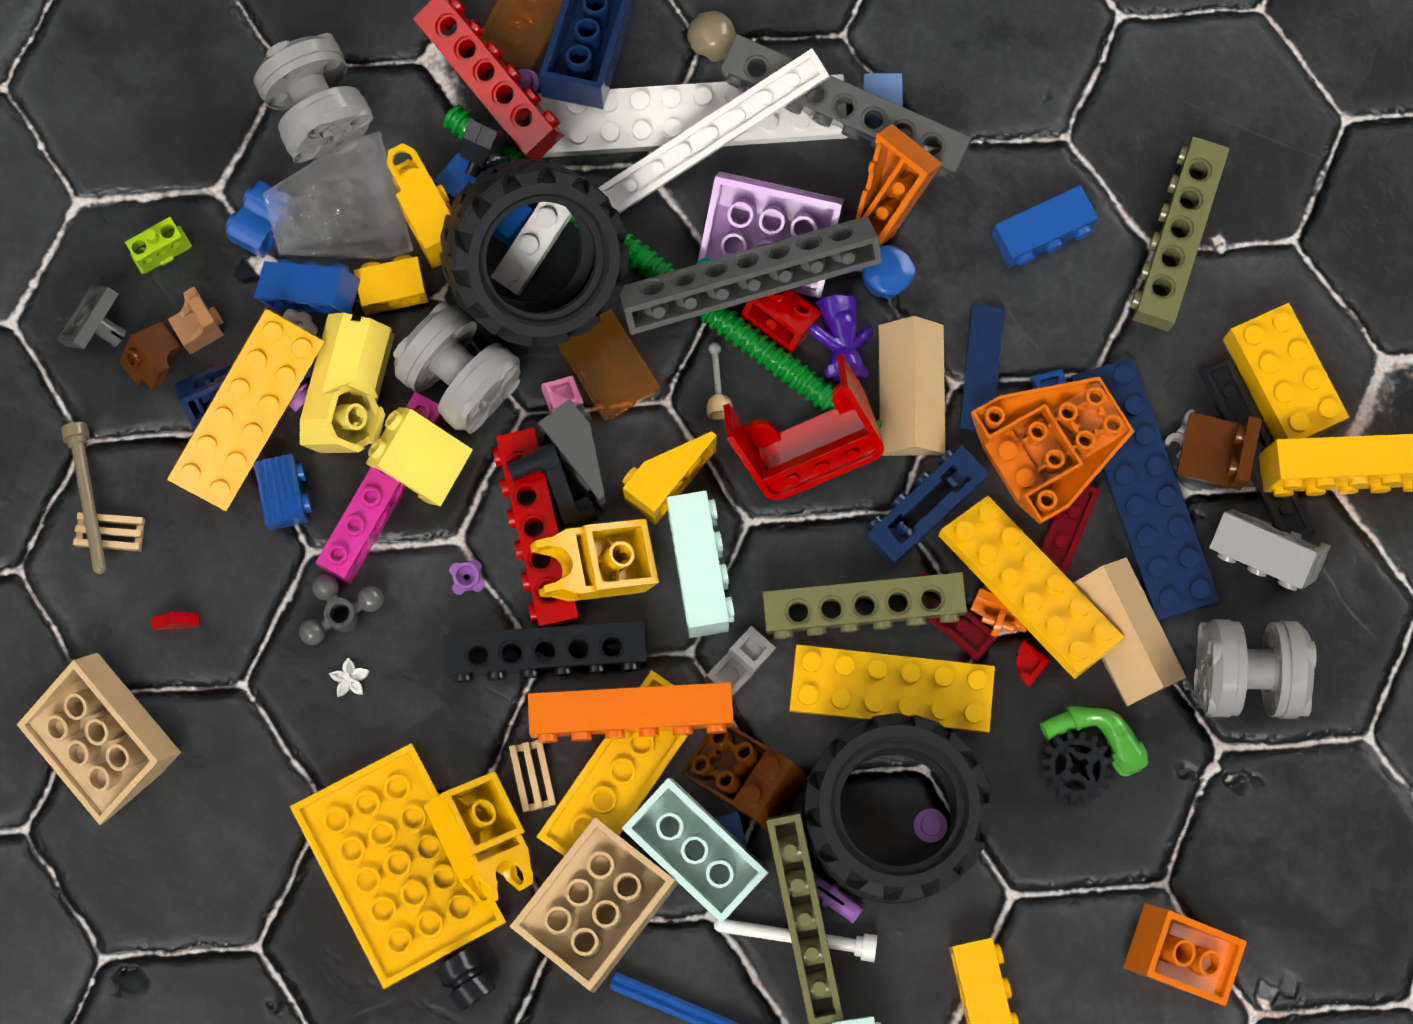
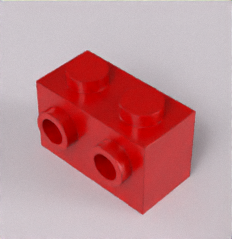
M790 289L748 301L741 315L789 352L793 353L811 334L809 327L812 324H817L822 312Z

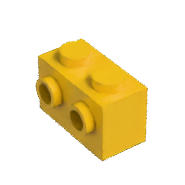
M401 255L395 257L392 262L383 264L368 262L363 264L360 269L354 270V275L360 279L358 294L365 316L429 302L422 268L417 256Z

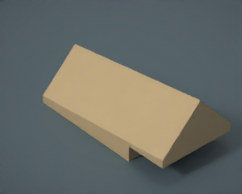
M917 316L881 324L878 326L879 419L882 421L880 433L884 444L882 456L944 455L946 453L944 326Z
M1127 557L1103 565L1073 582L1124 636L1123 641L1101 659L1126 707L1186 678Z

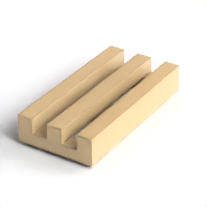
M77 512L78 525L75 526L76 538H74L73 545L89 548L88 539H84L85 534H87L83 513ZM97 514L98 523L137 526L136 530L99 527L101 535L135 537V543L102 540L103 549L141 552L145 519L143 517Z
M538 740L509 746L523 813L556 806L543 743H538ZM536 748L548 798L545 801L541 800L531 750ZM523 751L535 802L532 804L528 803L518 753Z

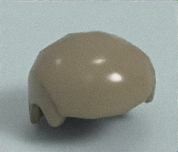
M718 11L699 13L689 24L687 38L693 51L697 55L707 57L712 62H717L727 57L737 35L729 17Z

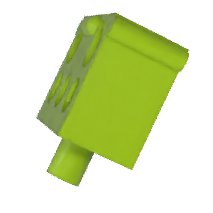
M171 217L125 242L141 274H146L160 265L174 260V257L192 247L182 227L176 226Z

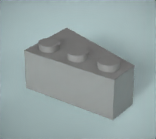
M1231 509L1224 512L1209 548L1218 552L1216 556L1226 562L1235 563L1237 560L1248 565L1247 570L1261 577H1266L1268 574L1279 579L1278 584L1282 587L1297 591V588L1303 589L1317 580L1331 545L1321 542L1318 547L1302 540V534L1294 531L1288 534L1272 527V523Z

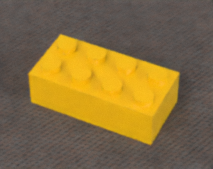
M1289 303L1231 328L1222 339L1275 440L1316 438L1340 427L1350 418Z

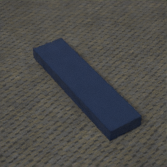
M972 304L959 431L977 433L971 412L996 398L1004 307Z

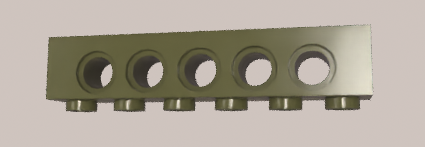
M1194 136L1188 146L1182 145L1176 160V164L1181 165L1178 175H1172L1167 188V192L1172 195L1169 204L1163 203L1158 217V221L1163 222L1160 233L1154 232L1148 250L1154 252L1151 261L1145 260L1139 279L1144 280L1141 291L1136 289L1131 301L1130 308L1135 309L1132 320L1167 332L1175 324L1230 148ZM1189 171L1199 172L1203 180L1192 178ZM1180 200H1189L1194 208L1187 209L1183 207ZM1178 228L1182 230L1185 237H1175L1171 229ZM1162 257H1170L1174 260L1176 266H1166L1162 262ZM1161 286L1165 289L1167 296L1161 297L1156 295L1152 287Z
M963 572L763 592L767 634H774V639L793 638L794 632L806 630L807 636L827 634V628L840 627V633L860 631V625L873 624L874 630L893 628V622L906 621L907 626L926 625V619L940 618V623H951L960 621L959 616L967 613ZM926 592L936 593L940 598V605L935 609L926 608L921 600L922 595ZM894 595L903 596L907 601V608L902 612H894L890 609L888 600ZM867 598L872 601L874 610L871 614L864 616L856 611L855 603L859 599ZM830 601L836 602L841 608L840 615L834 619H829L822 613L823 605ZM803 605L808 611L807 618L801 622L793 621L789 617L791 607Z
M796 811L767 817L766 822L809 1024H825L844 1020L801 813Z

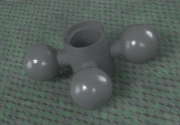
M329 574L319 575L313 581L312 591L318 599L327 601L324 609L325 618L321 621L317 619L304 621L299 628L300 639L307 645H317L322 642L326 631L330 628L341 633L353 630L359 620L358 612L362 610L374 612L382 606L384 602L382 591L376 586H365L359 591L357 600L350 603L344 598L337 597L339 584L335 577ZM338 609H349V617L345 622H334V613Z

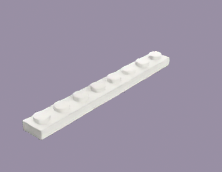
M810 49L607 181L598 189L610 199L612 207L617 209L620 214L830 78L814 50Z

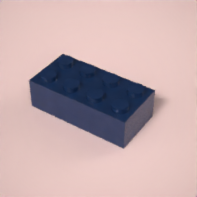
M563 0L539 73L542 97L604 109L635 8V0Z

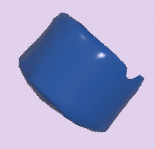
M889 245L880 246L882 263L863 268L862 279L864 286L872 295L892 299L910 285L916 274V267L909 256L901 249Z

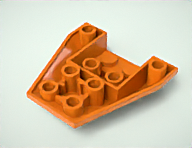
M1100 377L1001 395L971 412L982 448L1015 502L1039 524L1068 509L1135 432Z

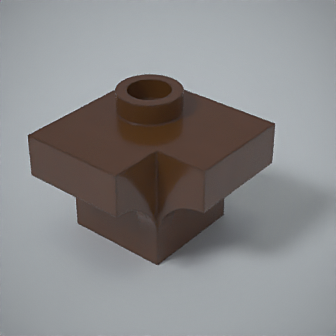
M161 321L130 335L119 363L138 387L146 383L153 390L163 385L170 369L169 365L174 363L181 345Z

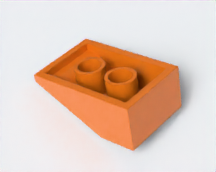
M1145 903L1123 968L1226 1006L1247 941L1168 909Z

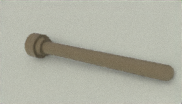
M72 422L61 427L63 442L67 443L68 448L72 449L93 571L97 574H103L106 571V562L85 446L88 444L87 440L90 438L88 424L85 422Z

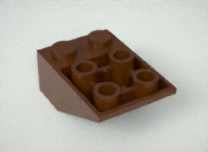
M727 727L726 733L707 734L681 773L766 830H768L767 817L784 814L808 777L793 761L735 727Z

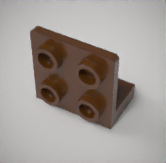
M1194 412L1190 413L1176 474L1240 491L1250 480L1262 419L1249 416L1242 424Z

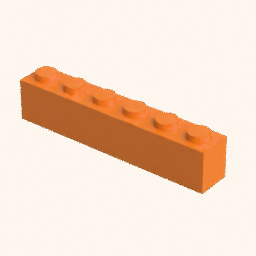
M731 682L528 694L529 734L531 738H537L538 743L558 742V737L571 736V741L592 740V735L605 734V739L610 740L626 738L625 733L639 732V737L650 738L658 737L659 731L673 730L674 736L692 735L693 729L705 728L707 734L726 733L727 727H733Z

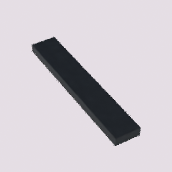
M1230 357L1200 369L1199 374L1221 419L1242 424L1249 416L1260 418ZM1261 423L1250 479L1274 528L1288 534L1291 531L1302 534V539L1315 533V530L1296 491H1294V495L1288 497H1274L1273 493L1263 491L1259 456L1272 442Z

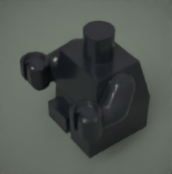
M470 119L460 148V157L469 161L465 173L477 178L481 167L489 169L503 162L510 164L511 159L501 155V151L505 143L507 144L510 135L485 123Z

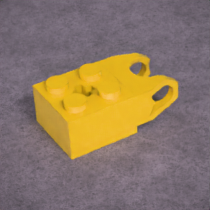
M402 143L388 150L387 165L399 192L396 194L403 216L431 268L434 269L442 265L440 253L443 251L440 236L446 214L451 215L450 200L441 184L435 186L417 152ZM398 153H408L412 157V161L407 159L398 165L393 164L394 157Z
M646 519L569 528L553 537L536 540L530 545L532 553L551 556L562 567V578L539 589L540 597H553L570 602L645 593L659 583Z
M495 771L447 790L424 805V809L460 883L483 907L498 900L496 871L503 875L506 881L518 891L534 884L529 849L521 835L525 831ZM516 866L522 871L523 881L517 876ZM481 883L487 888L488 897L482 892Z

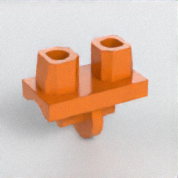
M986 585L983 589L979 588L970 612L982 616L981 622L993 626L990 633L991 636L997 637L1000 629L1013 633L1014 629L1026 633L1027 629Z

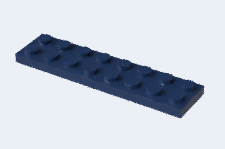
M1133 357L1072 375L1070 382L1100 377L1135 431L1103 467L1102 472L1146 597L1158 621L1220 602Z

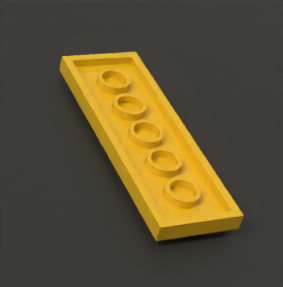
M265 308L167 480L227 511L324 344V340L272 310Z
M986 496L941 529L938 536L1074 679L1123 641L1124 636L989 496Z
M796 645L789 712L869 720L874 716L894 713L909 717L918 715L938 722L945 729L988 734L990 731L995 666Z
M651 670L640 687L673 686V684ZM673 730L659 731L658 737L650 738L639 737V732L625 733L626 738L610 740L604 738L537 835V838L565 856L594 818H597L620 836L624 831L622 827L640 808L689 735L674 736Z

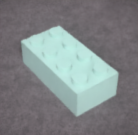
M707 491L667 497L668 516L689 638L728 632L729 622H734V608L732 597H725L724 590H728L729 584L726 564L719 565L718 558L723 557V545L720 531H713V526H717L715 500H708Z
M667 778L622 827L640 847L720 923H723L770 872L761 861L672 778Z

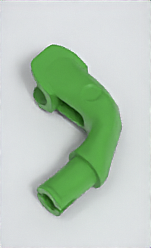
M1072 705L1066 707L1065 712L1040 722L1041 730L1047 741L1072 730L1078 732L1090 726H1097L1105 735L1112 754L1110 758L1114 760L1112 762L1113 767L1124 777L1140 772L1148 765V755L1143 743L1138 741L1129 724L1119 714L1109 709Z

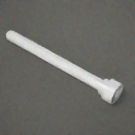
M728 919L723 923H720L718 920L714 922V928L718 932L792 943L788 928ZM864 933L863 936L857 935L856 939L826 934L829 949L854 952V956L861 957V961L874 962L878 935Z

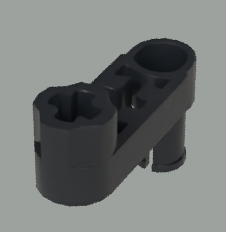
M552 442L535 448L531 454L506 461L513 482L542 471V474L546 473L566 529L578 528L598 520L588 492L574 498L572 497Z

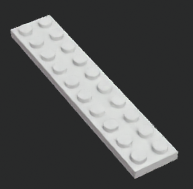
M843 74L831 75L844 81ZM726 82L609 89L604 109L542 97L541 93H539L538 95L542 101L538 104L544 111L549 109L558 118L561 124L557 127L565 135L541 158L655 151L750 88L744 86L743 89H738ZM813 90L807 95V100L811 103H819L824 98V93L819 90ZM841 103L836 108V113L840 116H847L846 103ZM782 108L725 146L844 139L848 137L841 133V128L832 124L829 128L821 126L812 120V115L803 111L800 115H797ZM529 114V115H530V123H531L532 118H533V115H532V114Z

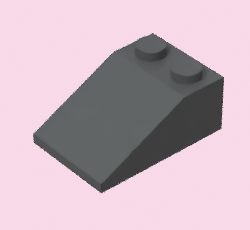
M569 399L538 422L541 435L547 444L553 443L559 460L586 493L588 492L591 500L603 513L607 510L591 431L593 428L590 422L592 417L582 404L575 406L571 399Z

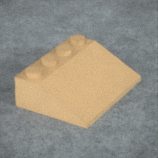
M98 653L73 660L17 724L99 825L104 824L160 776L181 753Z
M594 818L509 927L585 988L595 993L678 883L597 818Z

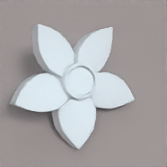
M347 658L343 663V671L329 673L333 680L340 682L337 687V697H341L349 691V688L355 694L363 695V688L359 681L364 680L370 671L363 668L355 669L354 663Z

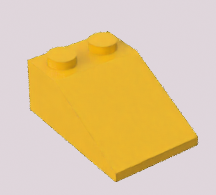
M711 431L643 462L638 469L634 466L622 481L625 484L623 487L625 502L656 525L668 511L667 497L681 495L716 452L717 435Z

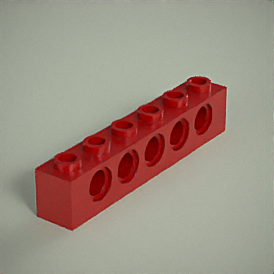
M431 0L413 18L414 21L507 134L510 135L521 151L531 159H540L565 136L557 127L561 122L549 109L544 111L538 104L542 101L539 95L531 87L525 88L521 84L522 75L510 63L506 65L502 61L503 52L492 41L487 43L482 37L485 33L484 29L473 18L470 21L463 14L466 8L459 0ZM457 24L456 31L450 35L451 28ZM476 46L474 55L468 58L470 49ZM495 69L493 77L487 81L488 72ZM513 91L514 94L512 100L509 103H506V96L508 95V93ZM532 114L531 123L528 126H524L526 117Z
M535 428L496 436L498 446L493 447L492 451L496 467L503 466L505 477L500 478L499 482L503 498L510 497L512 509H508L506 512L510 529L517 528L519 540L513 541L517 560L524 559L527 572H522L521 578L525 592L531 591L534 603L528 605L532 624L539 623L541 628L579 623L580 620L575 601L568 602L557 598L546 601L539 594V589L543 588L544 585L555 583L562 578V567L551 556H549L551 562L546 568L538 569L534 567L533 560L540 553H532L530 547L536 540L553 537L559 533L546 474H542V471L513 482L506 461L531 454L535 448L539 447ZM525 492H532L536 495V500L531 505L526 506L518 502L519 497ZM532 523H539L544 527L543 532L537 537H530L526 534L527 527Z

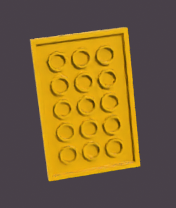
M412 743L290 806L383 989L392 986L506 923L496 902L483 907L460 883L424 809V805L439 794ZM481 883L482 892L488 897L487 888Z

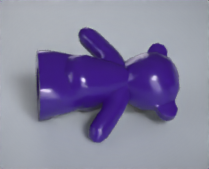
M833 295L818 300L815 306L822 312L821 317L825 324L823 328L818 324H812L809 327V331L821 344L832 350L828 367H826L824 372L826 377L841 382L836 356L842 353L857 379L868 377L869 369L864 366L863 358L857 350L872 337L873 329L865 327L856 334V297Z

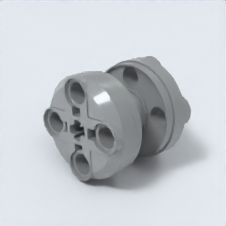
M323 33L293 41H283L269 48L266 53L267 56L262 60L253 79L254 85L260 97L269 108L275 110L289 109L281 118L278 129L281 140L295 163H303L333 154H342L356 147L359 139L365 134L370 122L373 120V115L365 97L357 88L350 86L337 87L345 78L348 67L345 57L333 35Z
M442 301L395 349L393 353L395 357V376L405 386L417 393L428 389L440 379L444 381L449 387L439 402L438 412L455 430H466L469 434H472L518 387L520 383V360L500 343L488 346L474 357L466 349L475 336L477 330L476 322L460 306H450L446 301Z
M1212 619L1210 622H1200L1198 627L1196 668L1194 672V691L1205 714H1209L1211 717L1239 716L1245 703L1247 689H1261L1263 705L1268 716L1280 719H1297L1299 716H1309L1312 708L1314 669L1317 659L1315 642L1311 641L1308 631L1298 621L1270 622L1267 625L1261 649H1247L1244 629L1239 621Z

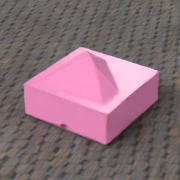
M573 375L542 383L541 390L550 413L569 399H571L575 406L583 405V400Z

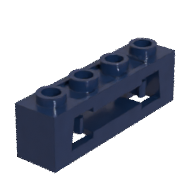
M236 358L175 383L179 401L192 427L199 424L207 410V405L213 400ZM311 366L303 380L312 376L313 370Z
M963 446L956 452L949 449L937 461L940 466L932 474L927 470L914 482V485L917 487L908 496L903 492L891 503L890 506L893 510L886 517L879 514L866 527L869 532L866 535L865 541L892 568L987 480L990 473ZM949 472L953 473L952 476L946 479L947 481L944 484L951 492L913 527L912 535L900 544L899 541L910 530L902 521L939 488L942 479ZM962 482L966 483L957 493L954 492ZM897 520H899L900 523L896 526V528H894L892 531H890L889 528H890Z

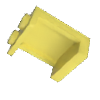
M399 407L386 419V429L380 439H377L371 445L366 464L383 471L419 494L418 498L424 502L441 506L473 449L412 409Z

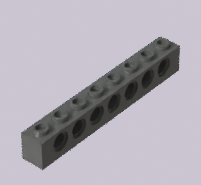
M737 34L721 67L723 76L726 77L725 82L738 89H743L744 86L752 88L795 59ZM754 65H763L766 68L765 74L758 78L752 77L749 71ZM829 75L830 78L784 107L786 110L800 115L802 111L812 115V120L827 128L831 124L842 129L841 133L853 140L858 141L861 137L871 141L870 146L876 149L877 145L875 143L877 133L891 124L898 129H908L912 133L911 139L922 148L927 142L935 141L940 144L942 149L933 156L943 163L935 176L942 179H947V176L955 179L971 144L972 137ZM813 90H819L824 93V98L819 103H811L807 100V95ZM841 103H849L854 109L850 115L840 116L836 113V108ZM879 116L883 120L879 128L870 129L865 125L868 117Z
M868 216L623 285L624 287L619 298L630 334L633 335L881 264L879 240Z

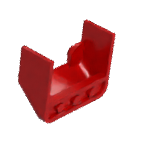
M843 353L836 356L841 383L832 391V401L836 407L835 409L778 433L774 425L766 420H755L743 425L729 403L723 405L727 440L767 498L772 500L788 498L873 462L882 456L884 444L865 391Z

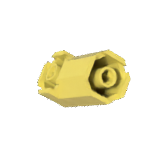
M328 314L322 336L324 344L317 354L300 418L301 446L319 453H352L365 449L364 446L373 444L374 441L380 438L385 413L382 407H378L377 401L395 336L390 327L365 317H361V321L351 320L352 314Z

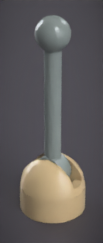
M713 342L709 345L708 350L712 354L715 394L708 400L707 417L714 420L725 419L723 405L729 403L732 408L733 405L731 399L722 394L719 365L721 346L719 343Z

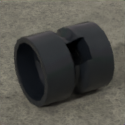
M472 947L458 953L434 970L443 987H451L452 991L449 996L459 1012L475 1004L497 988L487 971L479 970L481 961Z

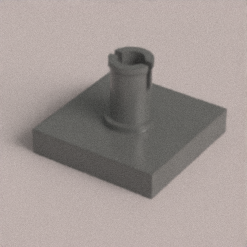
M90 286L56 340L67 347L84 349L95 333L113 347H116L122 341L118 337H124L126 329L113 323L105 315L119 294L109 287Z

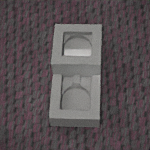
M751 626L706 675L704 680L708 683L731 682L733 697L767 660L776 647Z

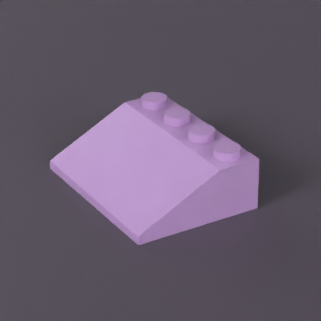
M719 171L714 180L698 261L704 257H709L712 260L837 225L844 199ZM825 280L791 290L795 293L821 298Z

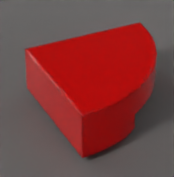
M171 611L151 618L152 630H175L199 626V615L196 613Z
M1025 640L1022 641L1017 650L1016 668L1023 683L1030 687L1050 660Z

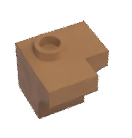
M195 287L183 292L185 298L183 308L179 313L168 319L190 355L224 336L219 325L224 323L214 306L208 309Z

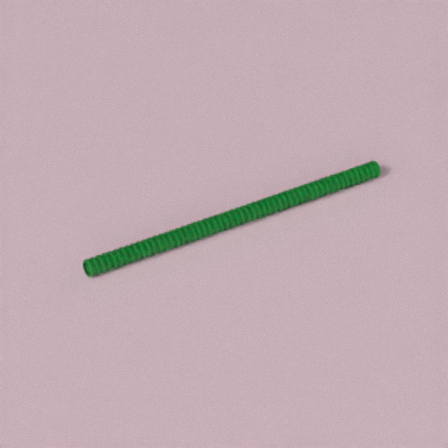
M458 104L452 107L446 114L443 127L447 130L451 129V133L455 136L458 135L462 141L470 119L479 121V118L476 116L471 117V112L468 110L464 111V107ZM510 141L507 144L505 143L501 151V155L511 159L510 164L517 159H531L530 157H525L522 151L518 152V147L515 145L510 146ZM573 216L569 220L570 223L575 222ZM629 233L626 235L624 243L629 246L630 268L632 270L638 269L640 276L645 275V279L676 271L673 269L674 265L672 263H665L666 259L664 257L659 258L656 251L651 252L648 245L643 246L640 239L635 240L634 234ZM729 307L699 315L701 322H708L710 329L716 328L718 335L724 334L726 341L732 340L734 347L740 346L742 353L748 352L750 359L756 358L758 365L764 364L766 371L772 370L774 377L780 376L782 383H789L791 390L797 389L799 396L805 395V400L807 402L813 401L815 408L821 407L822 413L836 408L832 401L834 386L832 383L826 384L824 377L818 378L816 371L810 372L808 365L802 366L801 360L798 358L794 360L792 353H785L783 346L777 347L775 340L769 341L767 334L761 335L759 328L753 329L751 322L745 323L743 316L737 317L735 310L729 311ZM878 419L876 422L880 430L882 421Z

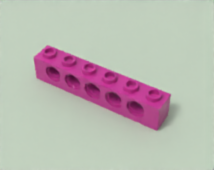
M414 392L406 408L417 412L439 428L445 422L443 416L438 412L439 404ZM371 467L319 555L316 564L323 571L350 585L407 487L383 471Z

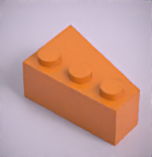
M893 124L877 133L875 140L877 144L873 160L869 164L866 188L862 191L856 219L868 216L878 236L879 246L894 236L943 164Z

